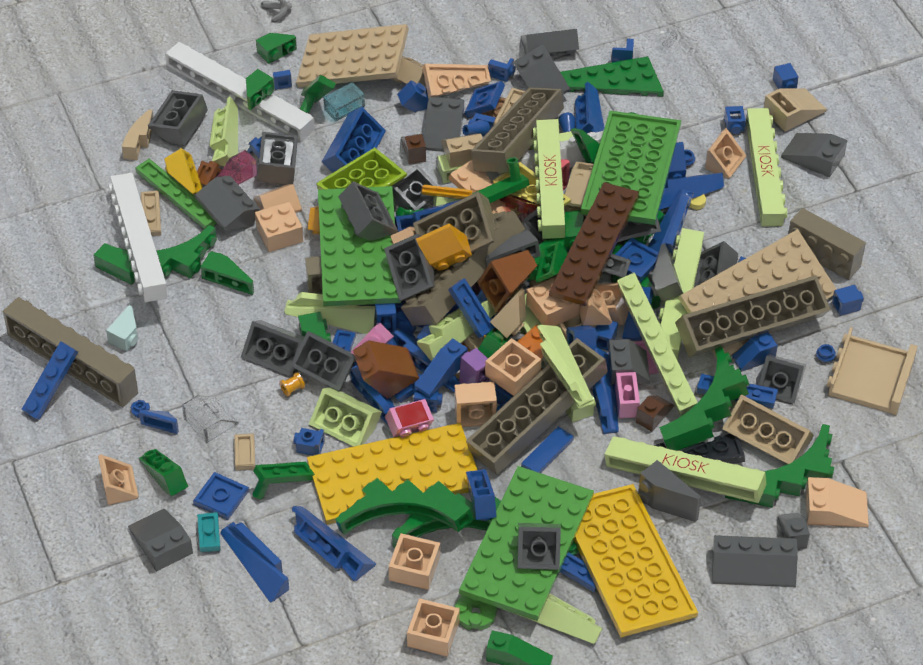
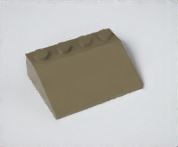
M476 192L413 223L416 234L421 236L450 223L467 235L471 253L495 242L494 219L490 202L480 192Z

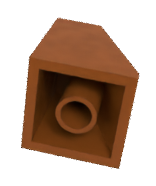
M528 250L491 261L478 280L479 286L495 313L500 312L514 297L537 267L535 259Z
M368 340L353 350L363 380L387 399L419 379L409 349L406 347Z

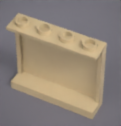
M850 327L848 334L844 333L841 344L844 346L843 348L839 347L836 358L839 361L833 364L831 373H834V375L829 376L826 387L830 388L828 396L897 415L918 346L910 344L909 350L906 351L852 336L853 327Z

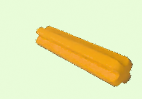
M423 185L421 193L429 196L464 199L472 195L473 191Z

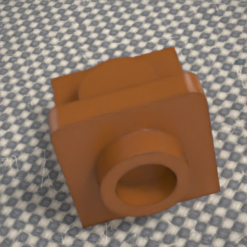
M201 161L197 170L201 185L206 186L216 177L217 173L223 175L224 171L219 168V164L213 161H209V163Z

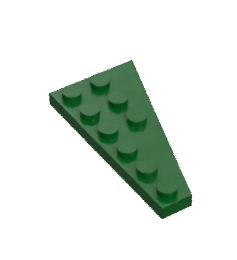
M648 56L560 72L570 88L569 92L585 90V83L588 81L598 91H602V94L630 95L631 93H641V96H648V94H657L658 97L664 96V91Z

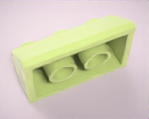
M332 387L323 388L309 425L319 430L323 429L325 433L349 445L358 446L363 445L373 433L382 411Z

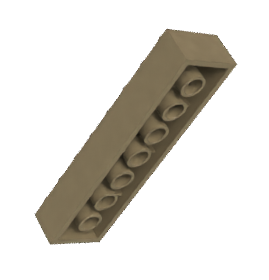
M529 87L471 150L474 171H481L483 173L498 172L499 174L508 173L507 159L515 157L519 160L532 146L534 140H537V138L533 139V128H537L536 120L555 119L564 109L562 89Z
M502 211L493 214L495 242L472 252V256L466 258L463 262L452 264L445 270L434 271L435 287L406 299V303L401 309L412 326L437 324L456 304L448 289L463 278L472 287L486 269L485 257L511 236L525 230L514 211Z
M817 275L682 315L675 324L688 357L691 358L713 351L720 346H730L766 332L772 333L821 318L831 309Z
M20 297L16 298L3 310L8 336L48 361L60 341L79 351L68 370V374L122 408L138 394L134 367L129 363L126 364L121 361L115 354L108 353L102 346L92 343L86 336L79 335L73 328L66 327L58 319L50 317L44 310L37 309L29 301H25Z
M576 338L569 345V348L588 389H590L608 372L605 358ZM549 364L466 440L468 450L472 453V456L496 475L504 470L575 403Z

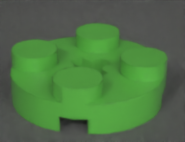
M463 595L455 604L456 608H460L459 624L465 629L479 628V630L489 628L496 619L497 607ZM479 608L480 613H472V609Z

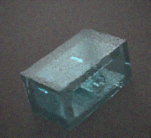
M352 82L324 96V110L335 121L346 117L348 113L360 107L364 108L365 94Z

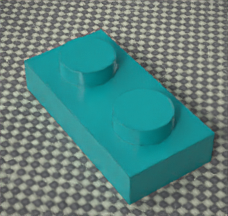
M218 512L197 514L200 552L220 551Z

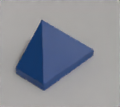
M140 409L139 415L142 425L178 434L177 419L168 411Z

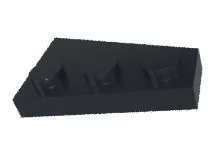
M730 433L723 437L721 435L716 436L713 441L708 443L701 442L682 450V452L687 454L699 455L730 464L745 462V454L739 438Z

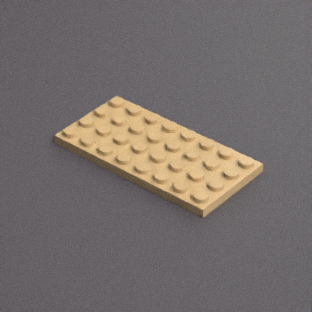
M797 229L685 292L678 299L687 313H692L817 275L826 299L831 298L834 290L837 289ZM748 340L723 347L724 353L729 352L730 356L735 354Z

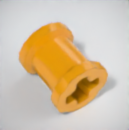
M298 372L294 373L293 377L279 382L281 390L287 397L293 391L305 388V383Z

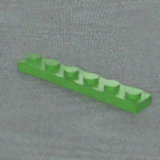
M150 158L135 167L137 174L203 229L208 225L214 226L217 224L191 192Z

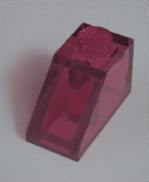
M244 150L230 157L217 177L231 176L239 185L257 175L256 160Z

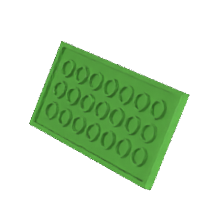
M609 111L582 203L581 214L588 215L603 183L606 182L639 191V198L628 221L655 225L681 128V120Z
M392 186L367 187L379 193L395 224ZM346 188L318 190L323 307L401 303L384 248L393 245L391 243V235L372 241L358 237L338 197Z
M517 466L497 508L496 517L492 519L459 588V594L538 621L594 496V491ZM518 523L560 524V570L517 568Z

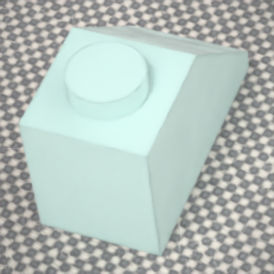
M130 305L106 330L108 343L126 352L138 341L133 308Z

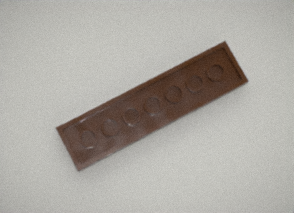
M606 182L603 183L549 290V296L582 306L587 305L639 198V191Z

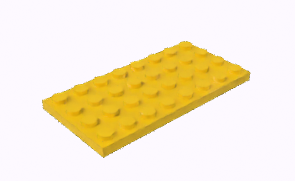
M461 423L411 433L403 438L398 436L307 457V463L315 474L313 476V483L326 525L336 523L335 519L340 513L346 511L357 500L363 498L362 489L376 478L383 482L391 491L408 479L423 493L428 487L438 481L455 495L457 493L469 492L466 472L475 471L477 467L472 453L468 450L467 439Z
M634 484L594 493L574 538V542L620 638L696 618L698 610Z

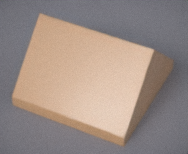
M727 128L721 132L708 149L705 169L714 173H723V177L728 179L747 155Z
M294 184L284 185L254 196V200L260 210L290 202L295 213L302 211Z
M594 289L587 305H580L579 308L583 326L610 325L612 320L604 297L598 290Z
M100 454L98 459L108 505L137 499L139 496L132 465Z

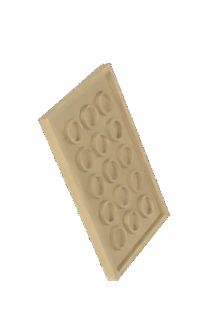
M407 24L309 34L296 81L298 88L306 87L320 74L336 84L397 78L409 30Z

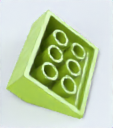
M374 147L320 180L316 185L318 190L347 188L352 182L365 187L392 186L407 176V173Z

